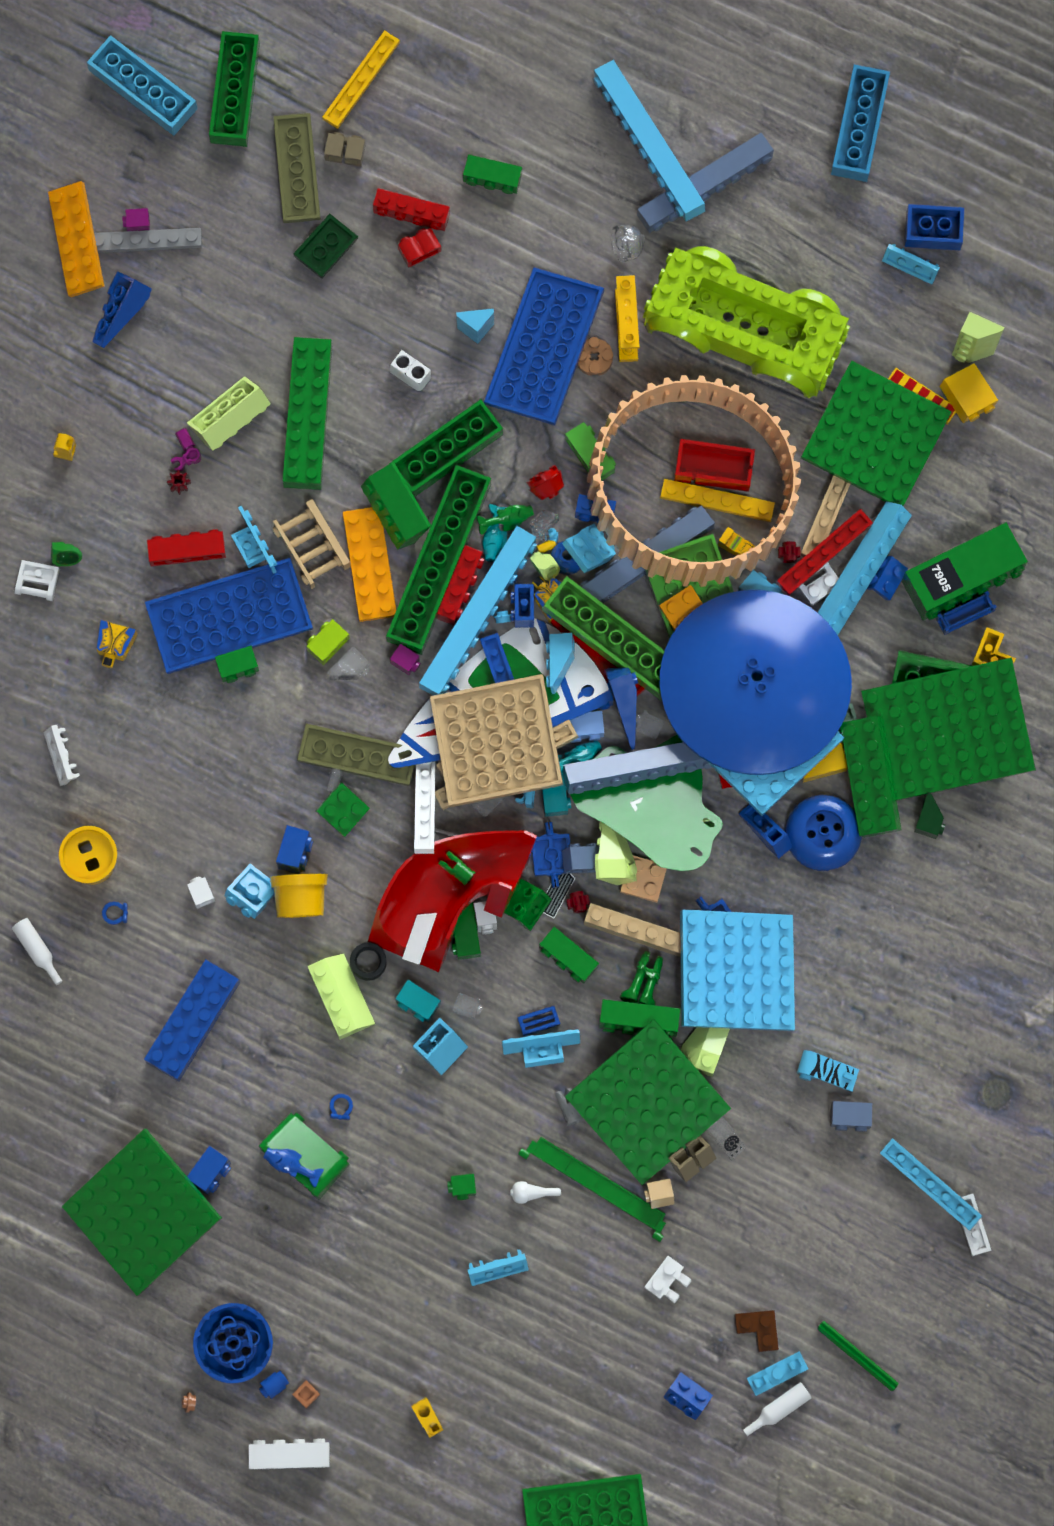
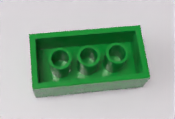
M603 999L599 1028H602L603 1032L614 1033V1030L622 1031V1034L634 1035V1032L638 1033L654 1019L672 1039L678 1033L680 1008Z

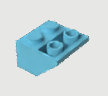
M441 1018L413 1045V1049L441 1076L468 1048L462 1039Z

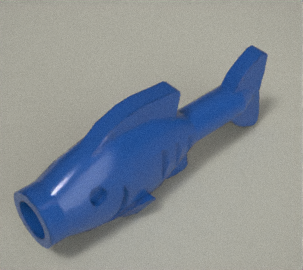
M268 1147L263 1156L279 1172L288 1173L292 1177H296L297 1173L308 1177L314 1188L317 1186L319 1177L324 1171L322 1168L312 1171L301 1166L299 1160L302 1155L292 1149H271Z

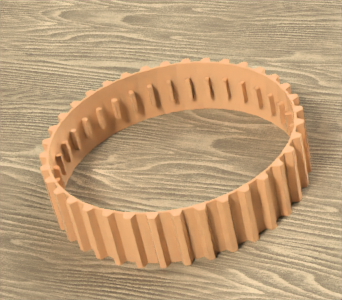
M681 375L680 381L672 382L668 377L664 378L661 385L655 386L652 382L647 384L646 390L642 393L635 390L632 392L629 402L622 400L618 405L616 414H609L605 427L600 429L589 463L590 469L587 482L590 483L587 497L593 500L591 514L599 518L597 529L605 531L608 535L606 543L609 546L615 545L620 550L618 556L621 559L628 557L632 560V567L634 569L642 567L648 570V577L653 578L657 574L664 577L665 583L668 584L674 579L681 581L682 586L688 587L690 582H698L701 587H706L708 581L715 580L718 584H723L728 576H732L734 579L740 578L745 568L749 571L754 570L758 560L765 561L771 549L778 546L782 535L786 532L799 499L797 491L800 487L801 479L796 476L800 469V463L793 459L797 450L795 446L789 445L787 441L790 436L789 431L781 430L779 426L781 419L778 416L772 417L767 412L769 406L766 403L759 405L755 402V395L753 393L745 395L739 392V386L736 384L731 388L724 386L722 379L717 378L713 383L706 381L704 376L699 375L697 380H689L686 375ZM689 401L720 407L749 423L769 444L783 473L782 480H784L785 484L783 495H785L781 510H784V513L779 514L776 521L778 526L776 528L773 526L766 539L763 538L759 545L750 548L748 552L737 555L734 558L715 562H691L675 559L656 552L639 542L615 517L607 502V496H605L603 491L604 481H601L603 466H600V462H603L606 451L602 450L604 447L608 448L611 435L615 436L618 428L625 424L629 418L652 406L669 402Z

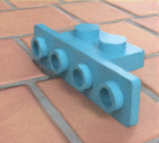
M242 506L238 507L247 527L231 536L245 563L250 568L266 560L271 571L275 574L276 569L274 566L277 563L273 555L269 556L266 552L269 550L264 540L260 541L258 536L261 534L256 525L252 526L250 521L253 519L249 511H244Z
M567 1030L536 1036L530 1035L516 1039L510 1038L502 1041L503 1054L523 1052L525 1068L564 1062L562 1046L580 1044L579 1030Z

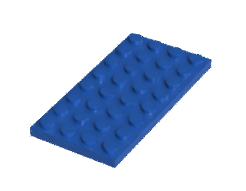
M533 267L484 404L556 425L602 299L604 288Z
M291 558L277 561V565L274 566L276 569L275 574H273L267 564L146 601L145 605L166 673L170 674L215 660L216 656L248 646L254 648L313 630Z

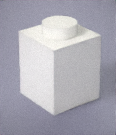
M196 877L190 880L191 883L187 885L197 909L215 902L205 877Z

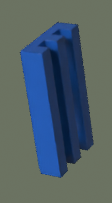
M555 1006L517 1017L523 1037L560 1025ZM551 1011L553 1013V1015L546 1016L525 1024L523 1023V1020L536 1017ZM551 1019H555L554 1022L529 1030L525 1029L526 1027H530Z

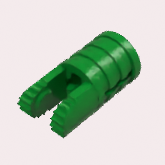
M448 851L446 855L457 863L453 869L450 868L442 860L438 864L466 886L476 872L472 871L463 861Z

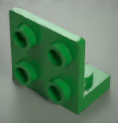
M520 879L504 914L516 919L525 929L531 931L552 899L542 889Z

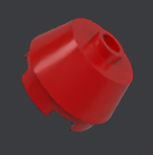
M556 465L550 466L549 470L541 471L533 476L530 481L526 482L530 488L529 491L540 500L547 497L552 499L564 487L561 470H558Z

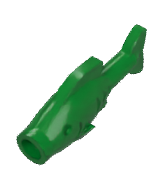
M509 505L504 510H497V517L485 519L482 516H477L479 533L483 535L489 526L502 524L503 531L514 530L516 526L519 527L522 522L534 515L531 505Z

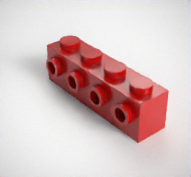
M378 188L373 203V212L380 216H387L399 221L411 222L418 226L445 231L450 216V206Z
M217 529L209 530L208 533L202 534L200 532H191L189 535L184 536L172 534L166 538L154 536L147 540L151 567L226 558L223 531Z
M464 546L438 609V620L453 626L459 620L464 611L462 610L464 603L467 604L471 595L469 590L471 586L476 584L478 578L476 573L478 569H482L485 559L483 558L482 551Z

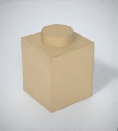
M670 1179L647 1183V1190L644 1191L646 1203L650 1202L651 1209L674 1205V1194Z

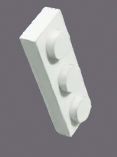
M974 1194L962 1197L979 1212ZM982 1219L977 1222L971 1231L962 1225L971 1256L991 1251Z

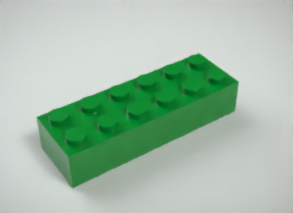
M222 31L209 130L210 143L243 147L248 145L260 48L259 35Z
M480 399L392 462L395 463L412 494L416 497L453 471L456 465L460 466L503 436V427Z
M872 716L843 722L841 732L844 737L843 744L859 836L865 838L902 831L882 717Z

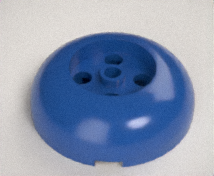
M816 795L801 801L790 813L785 827V833L788 834L792 843V848L789 850L799 863L817 871H829L846 865L857 853L862 839L859 836L854 809L844 800L831 795ZM821 814L824 816L825 819L824 821L819 822L816 819V816ZM840 824L841 830H834L833 825ZM826 828L827 833H822L821 829ZM809 831H814L815 837L809 838L807 836V833ZM830 840L832 841V846L828 848L824 845V842Z
M228 1303L213 1308L202 1318L194 1333L193 1349L198 1364L210 1377L224 1383H242L254 1378L265 1368L272 1354L273 1337L267 1321L258 1311L244 1304ZM242 1327L245 1329L243 1336L237 1334L238 1328ZM219 1333H224L226 1335V1339L224 1341L218 1340ZM234 1340L237 1341L236 1347L232 1348L230 1343ZM244 1347L250 1348L249 1355L242 1354ZM225 1352L231 1354V1358L228 1361H225L222 1357Z

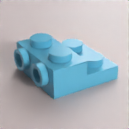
M595 524L582 529L578 534L565 539L562 543L584 573L609 562L616 554L614 545L609 546L606 543L607 540L604 538L603 531H599Z
M249 864L227 888L224 896L228 904L231 906L237 905L241 908V912L245 917L255 919L274 896V888H271L270 878Z

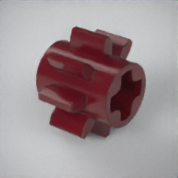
M179 470L174 475L170 473L171 480H168L167 484L173 485L170 488L171 492L178 491L179 495L184 490L188 492L187 485L191 484V480L186 479L188 474H181Z
M783 542L782 547H778V558H782L783 563H795L797 558L801 556V547H796V542Z
M583 891L570 893V899H566L568 910L572 909L574 914L587 911V906L590 905L589 895L584 896Z

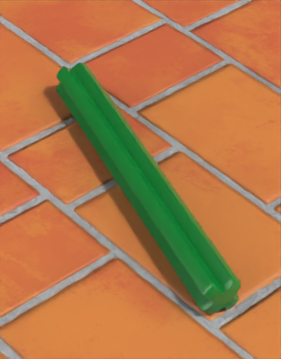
M825 1321L820 1323L817 1329L890 1391H894L897 1388L898 1382Z

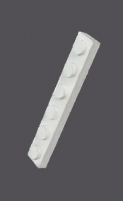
M435 761L416 765L415 854H434Z

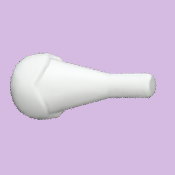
M520 1181L512 1186L510 1195L516 1203L524 1204L527 1201L545 1196H560L561 1189L543 1188Z

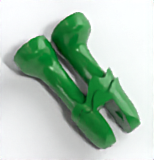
M645 951L641 955L630 988L623 991L620 995L622 1001L637 1002L645 976L647 982L638 1004L656 1006L653 999L655 984L659 983L663 966L662 956H657L654 968L650 969L646 965L649 962L651 952Z

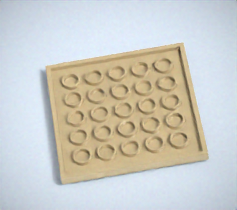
M543 674L430 696L449 807L563 785Z

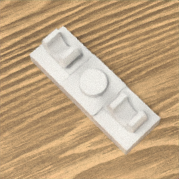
M53 725L44 732V736L59 784L62 786L80 775L79 773H72L71 769H74L76 764L69 765L68 762L69 755L64 746L68 738L60 736V734L66 731L65 728L58 729L57 725Z

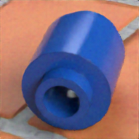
M281 1371L274 1372L260 1382L261 1387L259 1391L265 1398L269 1397L272 1399L286 1389V1385L289 1382Z

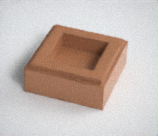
M307 1380L292 1394L306 1409L320 1396Z

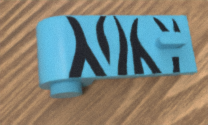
M803 1050L796 1073L800 1075V1079L810 1081L811 1078L819 1079L853 1092L859 1069L818 1053Z

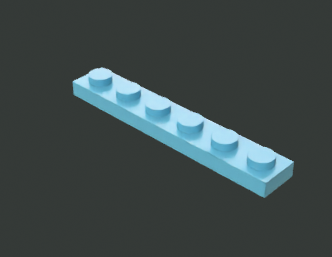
M893 1138L880 1152L882 1156L969 1231L982 1218V1215Z

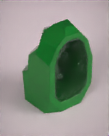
M52 542L51 561L53 565L72 566L82 560V552L72 544Z

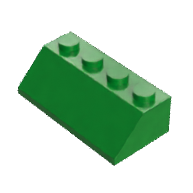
M394 462L369 476L361 485L363 493L368 498L397 550L415 544L431 527Z
M899 650L892 684L971 667L972 665Z

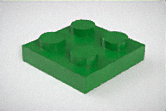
M340 783L315 812L345 837L370 808L343 783Z

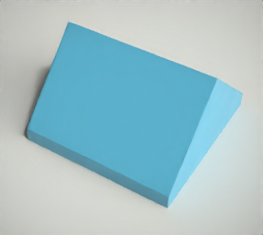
M494 309L456 312L457 328L478 344L494 325Z

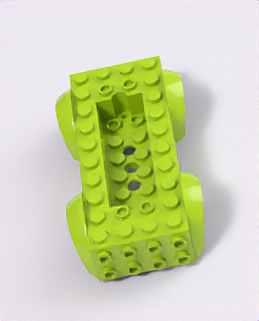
M697 246L683 251L675 247L673 254L669 253L665 269L662 268L658 284L654 285L651 292L652 297L650 300H647L644 307V326H646L648 333L652 334L653 331L673 335L678 341L685 340L692 344L700 353L704 354L712 350L751 366L753 375L764 374L777 378L780 383L782 381V384L787 382L803 392L806 398L817 397L819 391L823 392L827 378L833 370L835 360L838 359L842 344L844 345L850 328L847 325L849 318L841 315L839 307L830 297L812 289H799L788 294L739 274L731 259L714 248ZM727 312L734 316V319L730 322L723 319V315ZM742 322H748L750 324V328L744 329L741 327L740 324ZM759 327H766L768 334L761 336L757 330Z

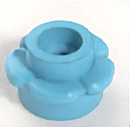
M508 610L496 612L497 616H494L496 624L511 622V614H508Z

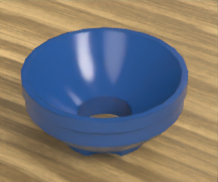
M562 541L553 548L551 556L560 567L559 573L563 575L575 574L581 568L573 558L570 560L563 558L562 553L566 548L562 544L564 541Z

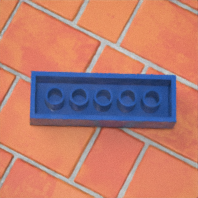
M205 959L144 1058L145 1062L180 1082L239 986V979Z

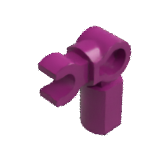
M186 428L175 433L184 451H187L182 454V457L171 459L172 464L180 462V466L175 468L176 472L177 470L183 471L186 465L199 463L202 457L199 450L194 448L195 443Z

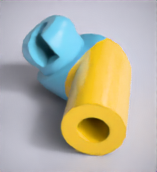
M554 528L547 530L545 542L537 545L538 552L543 554L557 545L559 536Z

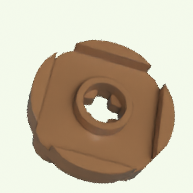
M597 337L586 340L577 365L583 373L591 376L606 373L611 368L613 361V352L610 345ZM597 353L599 360L594 359L593 361H591L590 354Z

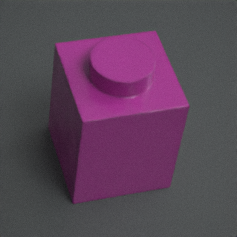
M148 208L125 210L126 216H122L123 228L126 227L127 231L150 230Z
M402 644L398 646L390 658V664L407 675H410L412 672L415 673L421 664L419 662L420 656Z

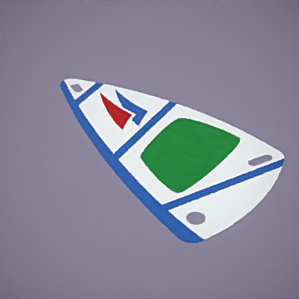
M534 618V627L537 629L541 640L538 645L533 643L529 632L530 628L514 627L499 637L514 680L543 674L553 727L602 707L610 701L611 692L601 672L591 658L576 643L575 659L556 693L552 694L550 687H547L546 677L550 676V670H547L546 659L550 658V653H547L546 641H550L549 634H560V632L551 625ZM483 649L459 668L460 671L456 679H451L448 684L450 688L447 693L495 684ZM591 685L594 688L592 696H582L578 699V694L583 686ZM430 699L417 713L396 743L402 746L399 748L394 747L390 753L388 761L392 767L400 768L441 760ZM406 750L412 752L410 757L400 760L398 753Z

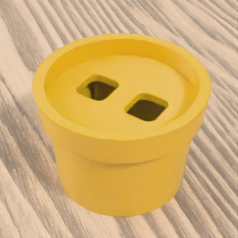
M82 826L67 834L60 845V865L63 871L77 882L88 885L102 883L111 876L117 861L116 844L113 838L99 827ZM91 843V851L84 854L80 853V847ZM96 858L100 865L99 868L88 871L85 863Z
M328 874L271 876L270 884L271 888H274L277 918L323 916L324 890L327 885Z

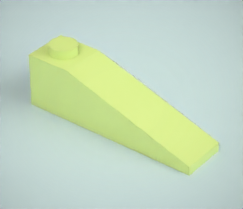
M600 822L601 838L597 839V845L600 846L599 854H595L596 879L614 885L637 881V867L627 840Z
M697 1027L684 1042L681 1051L700 1073L712 1077L730 1029Z

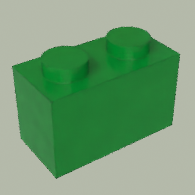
M252 646L215 657L223 682L232 683L237 681L239 677H251L259 671Z

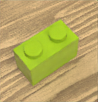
M333 619L330 622H325L320 628L321 631L316 636H311L307 641V651L323 666L350 639L349 633Z

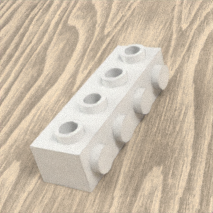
M294 1439L293 1443H285V1440H273V1444H265V1440H255L253 1444H249L250 1470L330 1467V1443L325 1442V1439H313V1443H305V1439Z

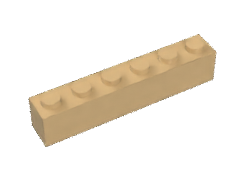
M590 903L584 921L585 926L681 957V936L679 932Z

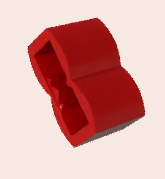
M423 228L417 231L413 237L407 236L402 238L398 244V250L409 268L440 253L441 245L431 228Z

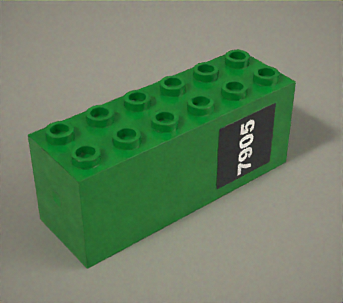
M1007 522L905 571L901 582L921 619L925 620L928 618V620H932L937 617L938 613L944 610L945 612L951 611L960 602L962 604L969 602L973 599L972 596L979 594V596L989 591L988 588L993 586L997 588L1005 584V580L1011 577L1012 579L1020 577L1028 561Z

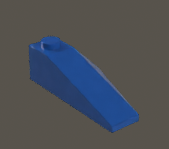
M117 271L107 293L110 295L108 304H104L102 309L104 310V317L98 322L92 342L104 348L144 306L150 297L152 288Z
M629 668L604 669L614 699L616 700V707L622 719L621 722L631 750L635 749L637 689L635 684H638L635 672L631 673Z

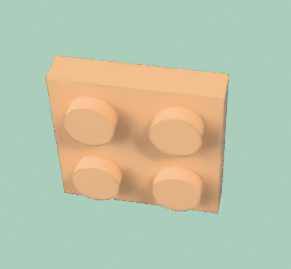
M633 855L637 867V881L622 884L620 893L657 903L667 869L658 866L652 860Z

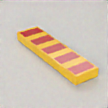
M895 368L888 378L952 411L946 422L947 425L956 414L950 402L901 370Z

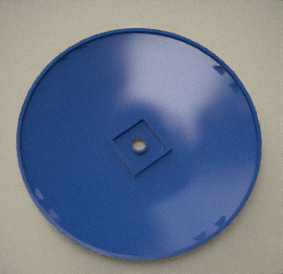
M743 590L715 597L700 605L684 618L670 637L665 648L660 668L659 686L663 708L671 726L679 738L694 753L707 762L731 772L747 775H766L784 772L802 765L819 754L831 742L847 714L852 691V677L849 660L842 642L829 623L815 610L797 599L777 592ZM753 673H760L762 680L754 681L751 675Z

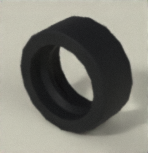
M371 942L356 946L350 956V967L353 973L362 980L369 981L379 978L387 966L386 955L383 949ZM367 950L374 951L380 959L379 967L371 973L363 972L357 966L358 956Z

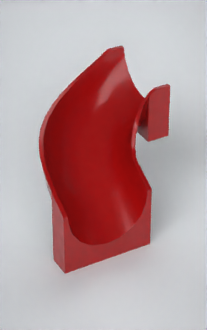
M525 830L467 833L434 842V854L414 853L400 866L389 882L377 908L368 942L377 944L382 949L403 957L417 915L437 913L420 965L439 972L446 959L458 917L474 900L488 895L484 911L502 918L528 865L537 835ZM448 851L452 852L468 868L476 872L466 886L438 864L442 860L450 868L453 869L457 863L448 858L446 855Z

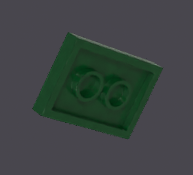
M329 213L293 255L323 279L357 241L358 236Z

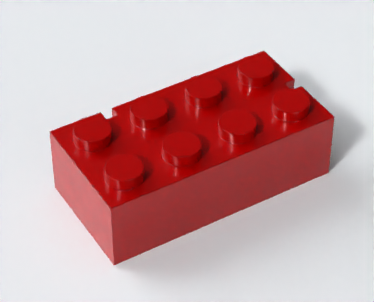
M680 439L674 481L691 483V480H695V484L749 492L755 449Z

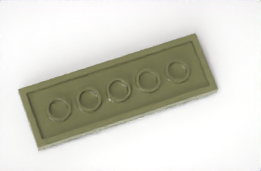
M310 113L273 116L283 222L294 223L321 220Z
M307 723L297 759L298 762L409 787L415 766L395 768L389 764L388 758L394 747H401V744ZM406 750L398 753L400 760L410 757L412 752Z

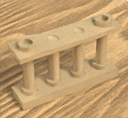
M311 499L306 502L307 509L304 513L281 526L277 520H274V528L272 530L277 538L281 537L303 575L300 577L304 584H309L311 589L315 588L313 579L336 566H342L345 571L351 567V563L315 502ZM307 519H314L316 522L315 528L289 542L284 532ZM318 534H323L326 539L324 544L298 557L294 550L295 547ZM327 550L334 552L333 560L310 573L307 572L303 565Z

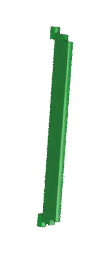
M540 1137L537 1143L532 1140L527 1150L522 1148L518 1155L526 1160L530 1154L534 1155L655 1230L652 1236L653 1239L661 1242L664 1236L660 1233L666 1224L662 1221L666 1215L657 1208L651 1209L649 1203H646V1201L546 1139Z

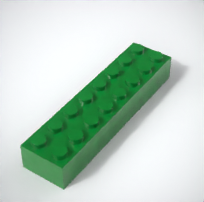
M294 337L283 471L284 488L322 490L332 358L331 339Z

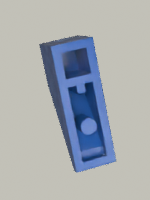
M750 804L739 813L740 817L778 859L792 848L788 834L766 813L761 816Z

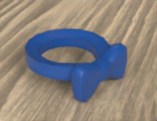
M109 902L102 911L104 920L111 925L119 924L122 921L127 923L128 904L123 903L122 905L119 902ZM117 906L123 910V916L117 920H110L106 912L109 907Z
M337 1094L331 1099L330 1110L332 1114H330V1118L350 1120L349 1114L352 1112L353 1102L348 1095ZM339 1098H344L349 1103V1108L343 1115H338L334 1109V1102Z

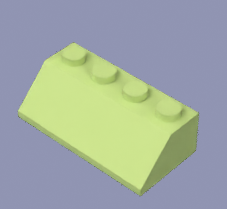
M969 312L960 331L952 356L960 362L971 363L994 355L1004 327Z
M244 376L188 421L187 424L201 441L213 451L221 447L228 438L236 435L238 430L244 425L249 424L255 416L264 412L271 403L261 388Z
M344 954L328 957L307 966L340 1040L375 1024Z

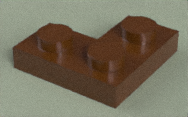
M775 1310L735 1314L737 1334L757 1333L758 1352L779 1350Z

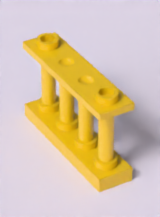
M635 275L616 276L615 303L619 362L638 361V348H640Z

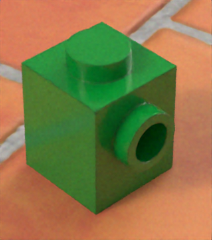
M474 1174L451 1176V1181H447L448 1193H452L453 1198L457 1197V1200H467L469 1196L476 1195Z

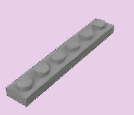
M201 228L94 233L98 253L202 248Z

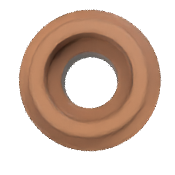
M188 1392L182 1398V1408H185L186 1413L194 1411L196 1395H191Z

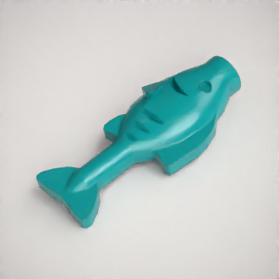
M489 504L488 506L490 512L493 514V517L498 516L497 510H504L505 508H507L498 507L493 504ZM499 524L489 526L482 539L485 561L494 562L507 542V531H501Z
M595 740L575 745L574 749L566 752L565 758L559 761L561 773L566 764L592 760L597 752L602 749L600 742Z

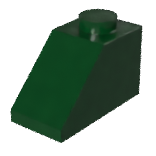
M931 793L926 795L914 832L936 839L938 834H943L946 824L942 823L944 817Z

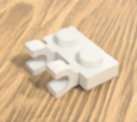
M667 1256L644 1288L659 1299L664 1295L673 1303H676L679 1295L669 1289V1287L676 1279L687 1288L691 1283V1279L681 1273L684 1269L683 1266Z

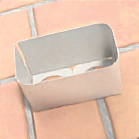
M403 350L400 351L390 365V373L417 391L423 390L431 379V370ZM406 357L409 359V365L406 368L398 367L396 362L399 358ZM416 366L425 371L424 376L420 379L414 378L411 373L412 369Z

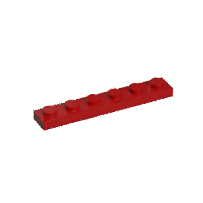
M859 509L781 576L776 583L788 596L791 595L870 527L873 522Z

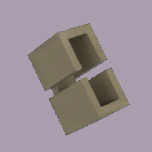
M338 132L328 133L324 153L325 161L342 163L344 148L347 145L344 157L346 159L345 164L362 167L365 139L356 135L348 136L347 138Z
M701 1136L686 1144L691 1155L690 1158H688L683 1148L669 1157L674 1170L685 1182L699 1173L700 1167L704 1169L717 1159L711 1146Z

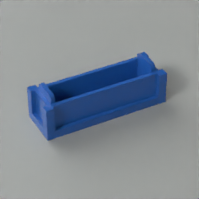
M987 591L983 596L943 615L941 613L938 614L936 620L943 634L946 635L994 612L997 607L995 604L993 605L989 598V592Z

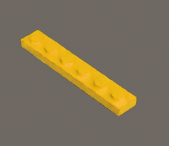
M384 30L322 116L324 121L337 129L341 126L400 44L399 39Z
M664 479L660 499L697 507L702 505L706 509L771 522L775 502L668 479Z

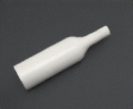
M25 918L16 923L12 930L35 965L46 970L56 985L60 984L62 979L53 967L52 954L29 919Z
M801 1382L764 1407L759 1418L743 1429L746 1436H749L762 1426L776 1424L810 1400V1394Z

